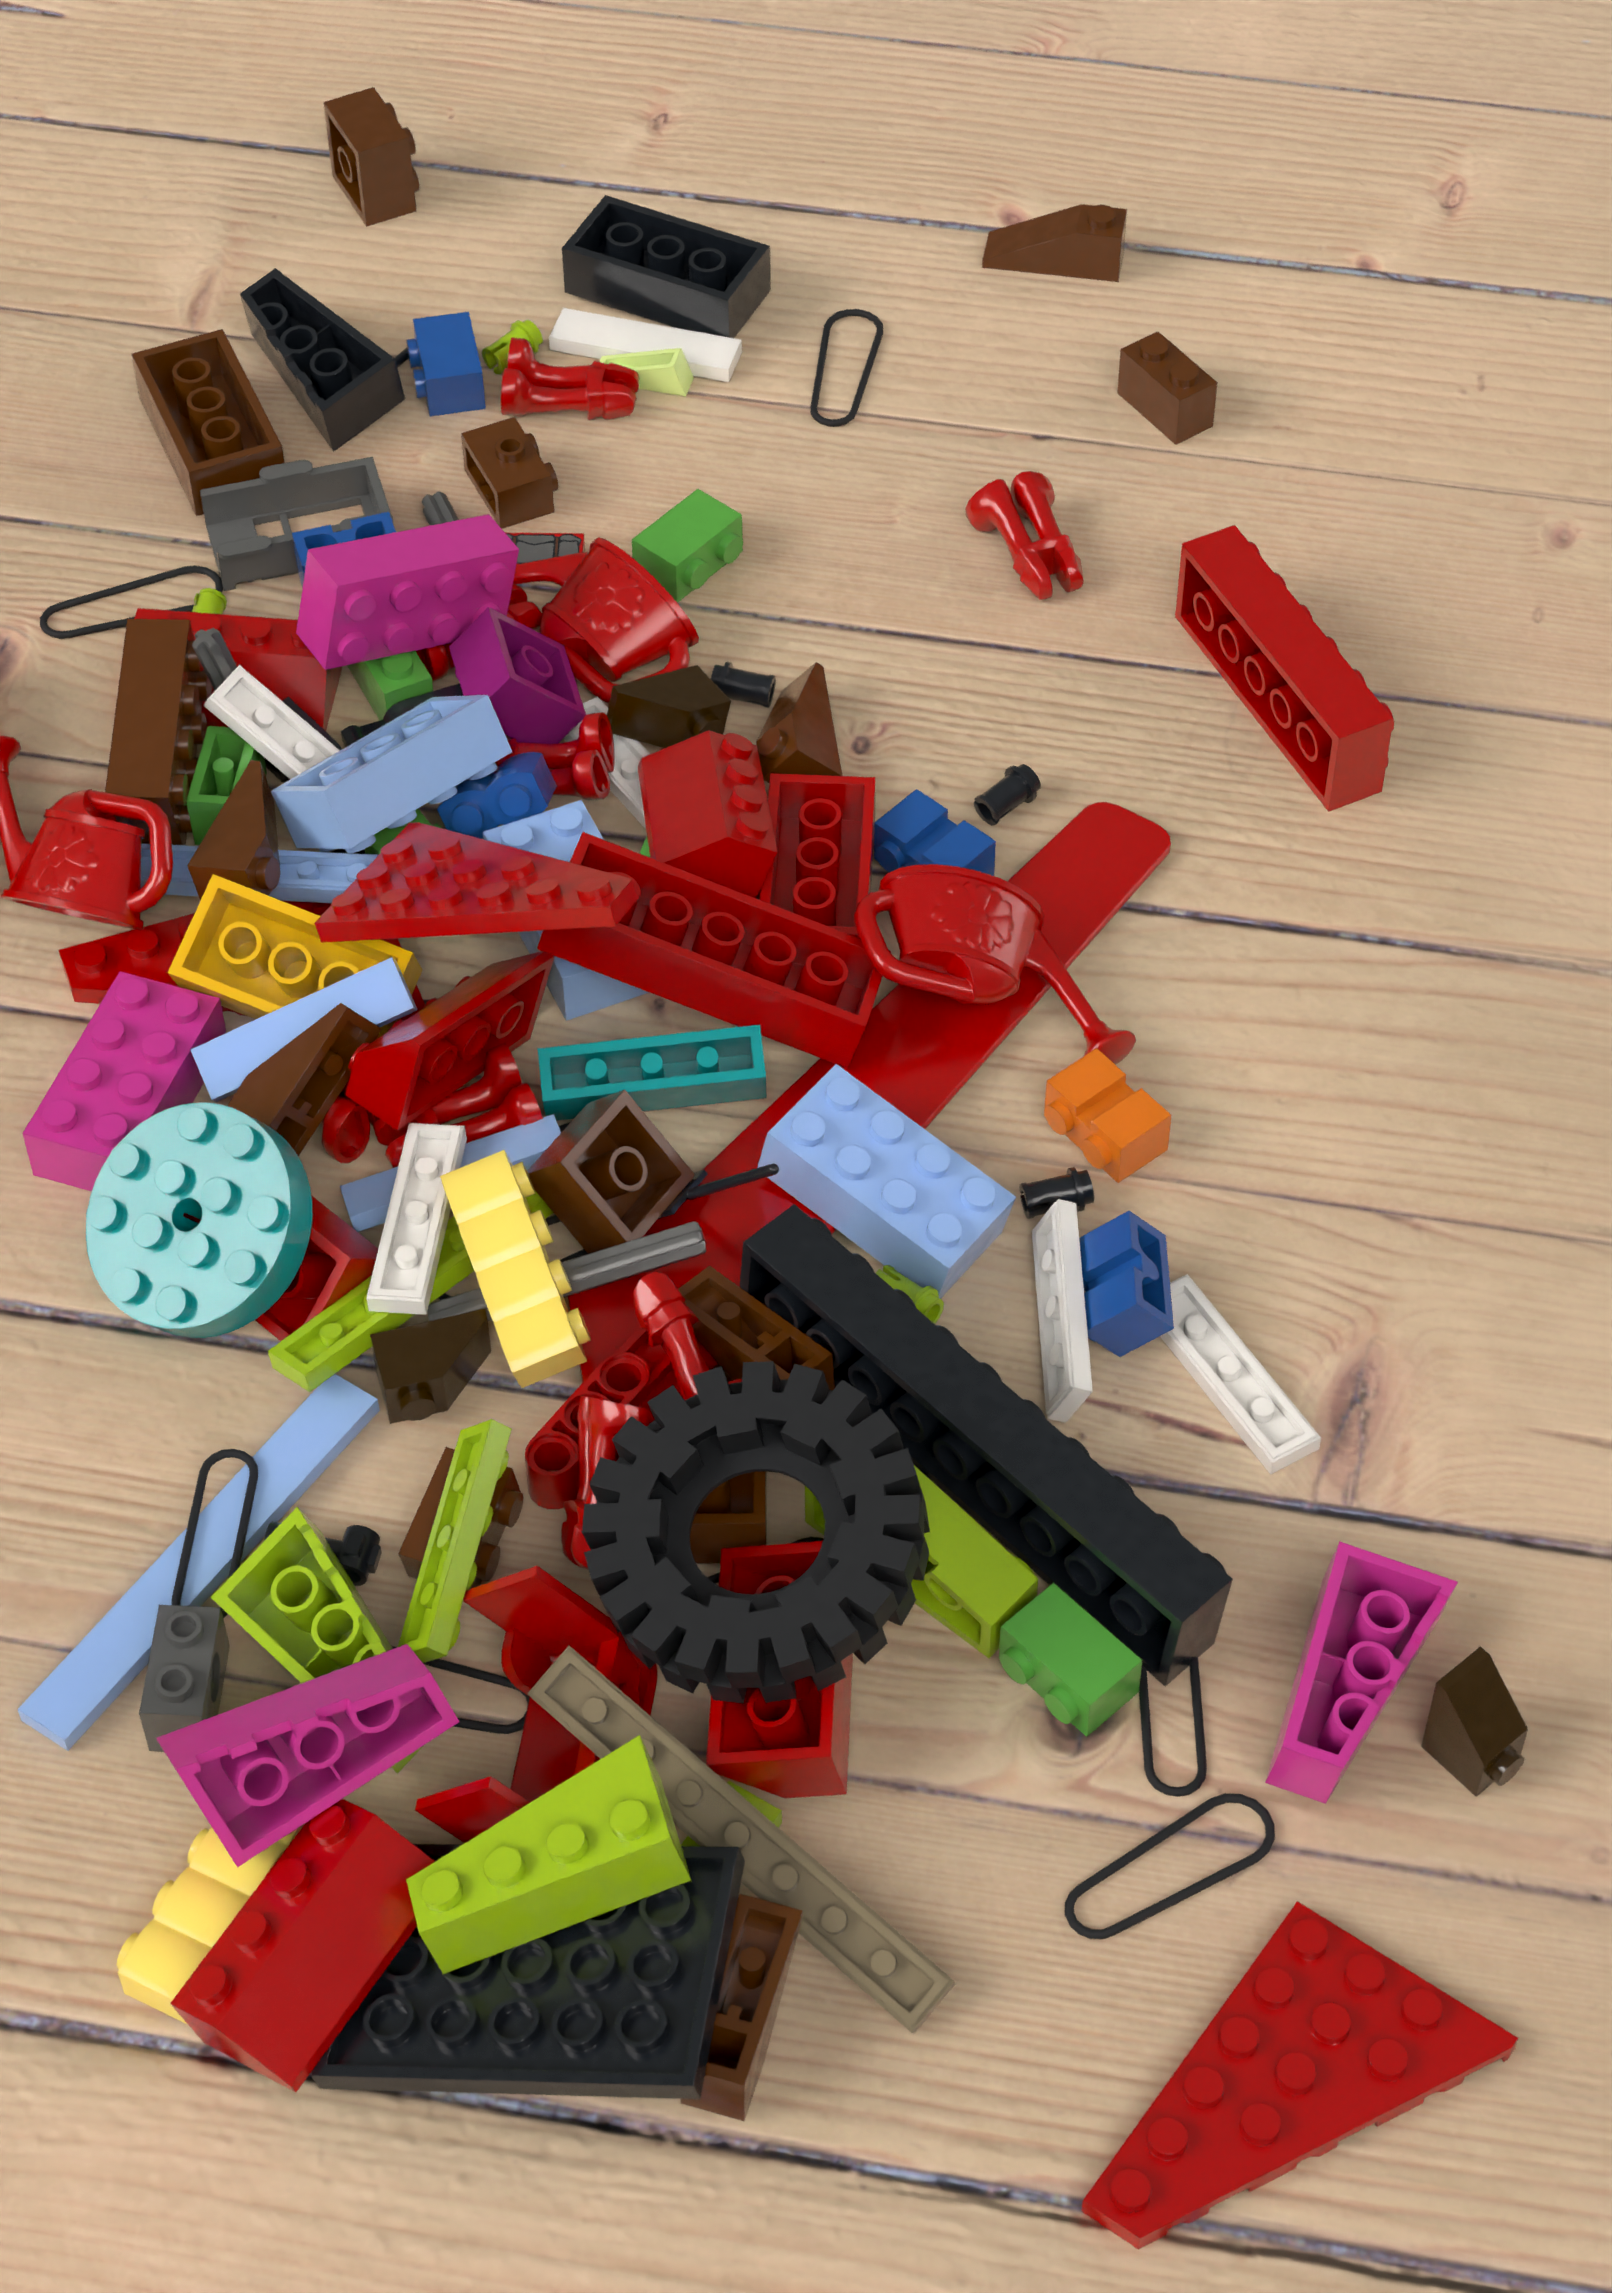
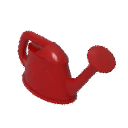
M598 537L592 541L588 552H579L516 565L513 585L546 581L561 586V589L552 601L542 607L540 634L564 645L574 677L602 701L609 703L613 686L620 685L613 684L610 681L616 682L622 678L623 674L667 654L670 655V659L664 669L639 679L688 667L690 661L689 647L699 643V636L695 627L669 592L642 565L615 544Z
M0 736V837L11 883L8 889L3 890L1 898L84 920L143 930L144 921L140 920L141 912L158 903L165 895L172 879V838L166 813L158 804L146 799L93 789L77 791L63 796L49 809H46L43 816L45 820L33 843L25 838L21 829L8 780L10 763L19 754L21 746L19 741L13 737ZM114 816L141 820L148 825L151 873L142 888L141 840L144 839L145 830L120 823Z
M938 864L912 865L887 873L880 881L879 891L869 893L858 903L854 914L857 933L869 961L875 970L886 979L900 985L950 997L963 1004H992L1014 995L1019 990L1022 970L1024 967H1028L1046 979L1084 1031L1083 1036L1087 1042L1084 1056L1097 1048L1116 1065L1133 1049L1136 1037L1132 1032L1113 1030L1104 1021H1100L1060 958L1042 934L1044 913L1041 906L1031 895L1018 886L1001 878L958 866ZM880 912H889L900 949L899 960L888 950L878 927L876 916Z

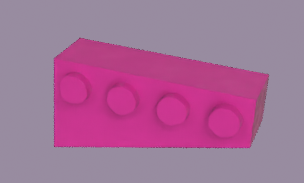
M1339 1542L1321 1583L1265 1783L1325 1804L1327 1803L1440 1619L1458 1583L1457 1581Z
M408 1644L162 1735L156 1739L232 1860L239 1867L459 1723V1720L430 1671Z

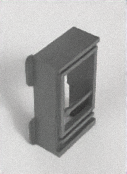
M373 457L313 468L312 463L308 460L292 461L262 468L259 472V479L200 490L206 529L224 591L236 589L235 583L245 581L250 583L255 579L261 578V580L298 573L292 531L288 521L290 518L361 505L364 515L344 519L340 524L332 525L333 533L351 529L350 520L385 512L390 513L393 522V516L391 515ZM275 521L281 522L284 535L270 538L267 536H257L255 525Z

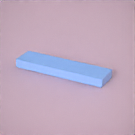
M391 957L190 1049L211 1100L218 1102L235 1094L250 1072L340 1003L379 1027L417 1011L397 961Z
M554 1114L543 1117V1119L531 1124L519 1125L466 1143L460 1168L505 1150L513 1165L523 1162L526 1170H528L561 1134ZM398 1167L340 1186L353 1229L357 1232L385 1223Z

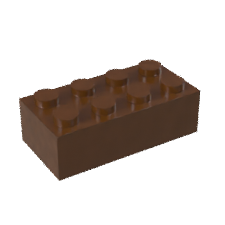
M223 329L131 354L139 399L196 516L204 514L200 490L259 479V472L262 468L285 463L282 444Z
M127 619L105 792L146 799L158 804L168 816L172 845L186 846L187 833H193L186 800L199 757H196L197 744H203L207 731L205 713H201L202 702L207 701L211 696L212 685L192 647L195 638L190 620ZM114 816L120 823L144 829L145 835L141 843L150 844L149 828L146 822Z

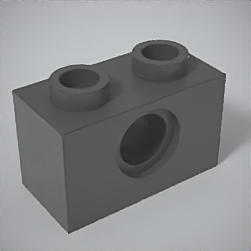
M159 1605L139 1710L149 1751L164 1752L156 1739L157 1737L218 1715L230 1648L221 1607Z

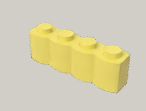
M502 1150L441 1175L443 1188L476 1273L484 1300L494 1322L505 1357L521 1388L587 1362L581 1344L591 1341L579 1309L575 1308L568 1311L563 1294L572 1291V1287L560 1259L549 1261L544 1246L554 1242L542 1211L538 1210L531 1213L526 1197L535 1194V1190L524 1163L520 1162L513 1165L505 1150Z
M304 1824L239 1867L236 1866L212 1827L210 1830H201L192 1842L188 1852L187 1861L190 1864L189 1867L175 1881L169 1880L162 1886L153 1904L152 1913L154 1919L146 1925L140 1934L133 1933L130 1935L119 1952L117 1968L119 1969L118 1976L124 1994L187 2024L170 2003Z

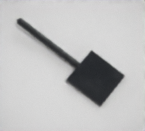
M769 1164L700 1186L698 1185L708 1173L705 1169L694 1172L695 1176L658 1219L674 1215L686 1199L693 1200L776 1175L779 1172V1167L776 1164Z

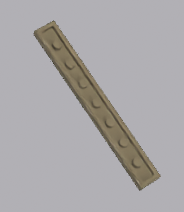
M568 1646L527 1693L600 1759L640 1735L661 1778L674 1824L700 1847H739L745 1860L741 1883L759 1899L803 1910L799 1934L910 2032L914 2034L954 1987L955 1981L572 1647Z

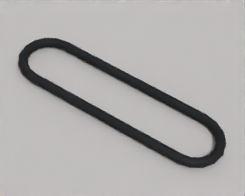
M237 1449L221 1450L209 1456L202 1464L174 1585L172 1605L181 1606V1596L208 1472L217 1461L224 1458L241 1459L249 1467V1480L228 1578L240 1567L258 1480V1466L254 1458L245 1451ZM221 1608L224 1619L228 1614Z
M1198 1657L1190 1663L1198 1770L1193 1782L1182 1787L1168 1786L1161 1782L1155 1774L1147 1670L1143 1665L1141 1669L1139 1700L1144 1769L1151 1785L1165 1795L1176 1797L1190 1795L1198 1790L1206 1779L1207 1761Z

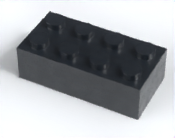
M607 195L601 199L562 247L565 293L679 329L735 338L771 291L769 245Z

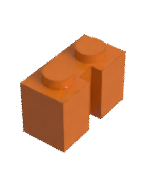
M1097 1048L1046 1081L1044 1116L1050 1127L1056 1133L1066 1135L1083 1151L1084 1156L1093 1167L1103 1169L1117 1183L1168 1150L1172 1115L1142 1088L1136 1092L1133 1091L1126 1084V1074Z

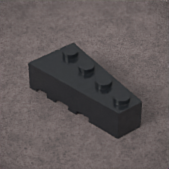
M276 268L240 293L252 336L333 452L405 400L395 358Z

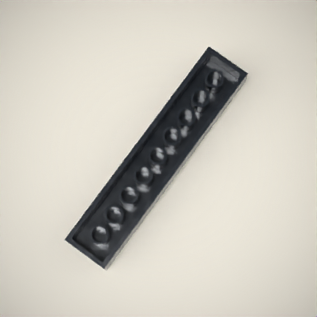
M793 1204L743 1242L740 1288L832 1353L835 1387L841 1380H844L866 1394L872 1413L882 1409L899 1430L904 1449L908 1448L913 1465L1011 1552L1023 1560L1049 1585L1052 1583L1056 1584L1142 1659V1665L1166 1687L1196 1657H1200L1215 1643L1233 1580L1226 1573L1223 1565L1214 1556L1202 1553L1184 1538L1171 1519L1163 1514H1156L1135 1496L1134 1491L1124 1479L1111 1475L1094 1461L1087 1449L1078 1440L1066 1437L1046 1420L1045 1415L1035 1403L1027 1399L1023 1400L1004 1384L993 1367L987 1363L977 1361L963 1349L955 1336L947 1328L935 1325L922 1314L905 1292L899 1289L894 1290L880 1278L864 1257L856 1253L852 1254L839 1243L822 1221L810 1218Z

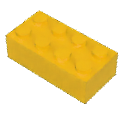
M213 874L168 970V974L180 988L220 998L221 1006L258 1019L391 957L397 961L412 995L423 969L413 952L380 939L321 943L314 924L321 916ZM401 1018L380 1027L382 1030L376 1039L387 1033L391 1026L398 1020H401Z

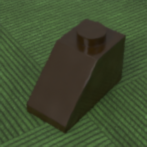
M698 665L613 686L607 717L613 734L667 748L708 730L723 734L731 700Z
M485 1308L370 1335L375 1369L390 1424L405 1420L418 1421L432 1414L448 1411L491 1353L488 1318Z
M1481 1646L1436 1682L1421 1745L1427 1753L1475 1797L1493 1782L1498 1786L1504 1785L1519 1771L1525 1760L1521 1753L1528 1731L1490 1654Z

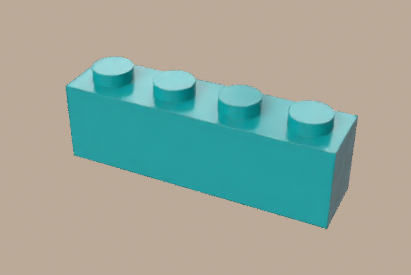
M760 1025L537 1048L545 1116L554 1114L556 1121L574 1119L588 1103L622 1090L627 1091L642 1111L767 1098L766 1071Z

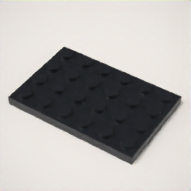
M463 1844L414 1845L431 1859L437 1861ZM681 1846L691 1881L445 1974L440 1970L416 1927L312 2070V2078L320 2089L701 2099L745 1864L739 1847Z

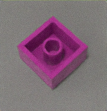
M490 607L449 646L456 669L455 675L460 682L463 695H488L505 735L511 739L516 738L518 742L559 743L586 715L564 645Z

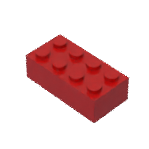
M770 773L768 805L778 853L760 889L761 901L860 938L856 930L854 914L858 903L871 893L876 777Z

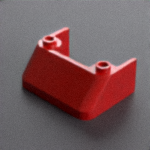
M534 1566L465 1591L463 1601L506 1631L501 1652L502 1668L510 1682L527 1696H529L527 1693L565 1649L570 1646L651 1716L658 1680L657 1665L655 1664L648 1669L629 1650L621 1632L617 1633L611 1619L542 1568ZM530 1697L511 1788L489 1776L417 1799L415 1811L466 1843L597 1762L600 1758Z

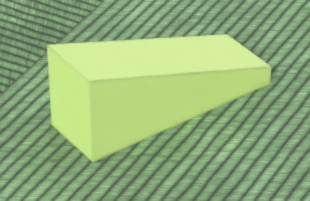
M682 348L602 356L600 362L607 365L614 363L635 370L639 374L638 389L686 397L694 379Z

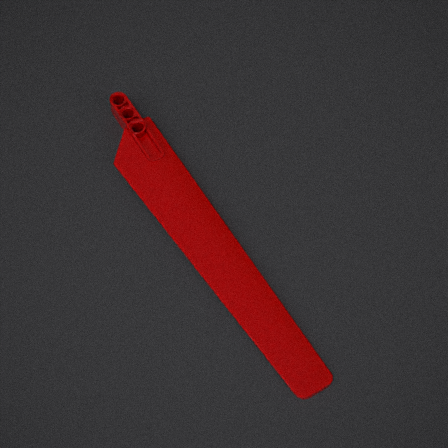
M1097 802L1085 807L1007 882L1024 890L1041 906L1044 913L1041 932L1065 968L1068 969L1168 856L1171 848L1170 836L1160 825L1116 804ZM1024 967L1020 976L1019 990L1014 995L992 1004H963L950 997L898 984L871 1010L866 1028L848 1068L840 1067L922 1128L926 1129L1051 988V985L1038 972ZM821 1058L815 1062L702 1169H705L708 1175L698 1186L756 1169L767 1133L835 1064ZM766 1177L693 1200L686 1199L674 1215L657 1219L643 1235L644 1237L692 1221L698 1222L706 1241V1252L703 1255L568 1296L570 1311L575 1308L579 1309L591 1341L581 1344L587 1362L579 1365L582 1384L535 1434L525 1448L527 1485L531 1500L538 1506L546 1509L564 1508L563 1503L565 1501L576 1499L579 1488V1428L577 1414L581 1396L650 1409L648 1401L672 1385L681 1395L670 1358L661 1345L649 1346L648 1332L646 1329L641 1328L634 1311V1289L643 1276L651 1272L666 1274L679 1289L701 1271L711 1266L740 1287L743 1242L793 1204L810 1218L822 1221L831 1234L836 1229ZM696 1338L701 1355L709 1369H713L718 1362Z

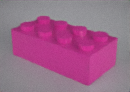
M487 514L308 549L296 634L325 670L453 643L488 607L507 616L519 548L494 519Z
M120 971L22 1133L33 1175L92 1192L99 1172L111 1151L131 1130L149 1117L165 1109L193 1103L204 1081L190 1049L226 1033L220 998Z

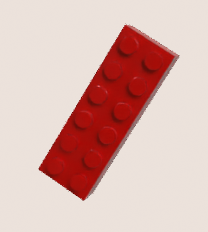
M1236 525L1182 543L1175 618L1327 811L1330 812L1382 792L1385 770L1389 762L1388 751L1391 732L1394 730V718L1390 708L1376 698L1367 687L1362 674L1349 665L1340 654L1335 641L1329 636L1326 637L1313 621L1308 608L1303 604H1299L1287 589L1282 576L1272 571L1261 557L1257 546L1252 541H1248Z
M582 832L570 862L631 878L638 900L615 927L543 930L537 946L538 950L738 1027L760 1025L761 1035L848 1068L866 1028L883 977L869 961L860 938Z

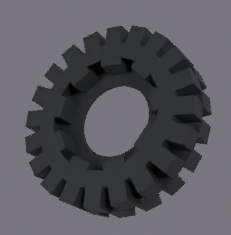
M774 1361L743 1362L742 1382L728 1384L722 1366L693 1375L698 1392L697 1395L684 1400L672 1385L648 1401L655 1420L648 1426H645L631 1416L612 1438L620 1456L617 1462L602 1457L598 1462L589 1484L597 1504H584L582 1527L583 1536L590 1548V1551L584 1552L591 1580L617 1633L621 1632L629 1650L648 1669L658 1664L665 1680L693 1694L701 1682L707 1685L713 1700L744 1704L747 1688H759L765 1703L797 1698L795 1681L811 1676L817 1690L820 1691L846 1678L841 1661L853 1653L866 1664L888 1644L882 1628L888 1620L902 1626L916 1602L911 1585L912 1579L924 1581L929 1557V1549L924 1533L930 1532L926 1503L908 1448L904 1449L899 1430L884 1411L879 1409L872 1413L866 1394L844 1380H841L833 1391L830 1390L824 1372L821 1370L794 1364L788 1380H783L779 1378ZM760 1471L776 1472L798 1480L819 1501L825 1521V1532L821 1549L808 1570L787 1586L762 1594L732 1592L709 1580L695 1563L690 1544V1533L694 1517L706 1497L722 1483L745 1473Z

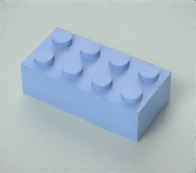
M488 695L432 697L278 786L271 793L296 848H318L320 852L345 849L347 853H355L376 842L374 834L384 828H397L414 820L417 817L415 810L426 803L437 804L451 798L458 792L456 785L466 779L477 780L491 774L497 769L495 762L512 753V749Z
M582 800L483 832L484 840L570 862L582 832L601 839L603 837ZM542 931L518 932L530 954L540 952L537 946ZM556 956L554 957L546 984L566 1021L649 993Z
M837 1064L767 1133L757 1166L759 1168L769 1164L778 1165L779 1172L767 1178L884 1266L890 1265L894 1267L897 1272L923 1288L926 1286L934 1287L938 1291L940 1299L1002 1233L1016 1199V1196Z

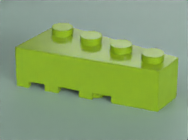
M914 1465L926 1503L930 1532L924 1533L929 1549L924 1581L912 1579L911 1582L916 1598L915 1604L987 1658H990L999 1649L1001 1626L1037 1597L1038 1578L1023 1560L1013 1556ZM805 1486V1522L824 1536L825 1521L822 1508L815 1495Z
M298 1507L287 1516L211 1596L227 1614L301 1683L393 1649L322 1532ZM421 1748L391 1768L398 1774Z
M638 1735L406 1879L418 1932L440 1970L445 1974L691 1881L661 1778L641 1736Z

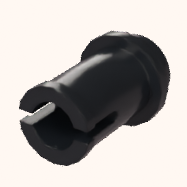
M726 662L724 666H714L711 680L729 699L763 705L766 708H769L772 703L776 685L775 675H764L733 668L732 662Z
M1021 764L1018 767H1008L1004 772L1005 777L974 799L975 810L983 821L992 826L996 825L1000 819L1021 803H1031L1036 799L1041 783L1037 774L1029 766Z
M1075 1167L1067 1169L1066 1175L1019 1184L1020 1193H1024V1195H1020L1027 1219L1045 1214L1058 1199L1076 1203L1077 1212L1085 1210L1086 1204L1094 1203L1093 1186L1087 1170L1077 1172Z

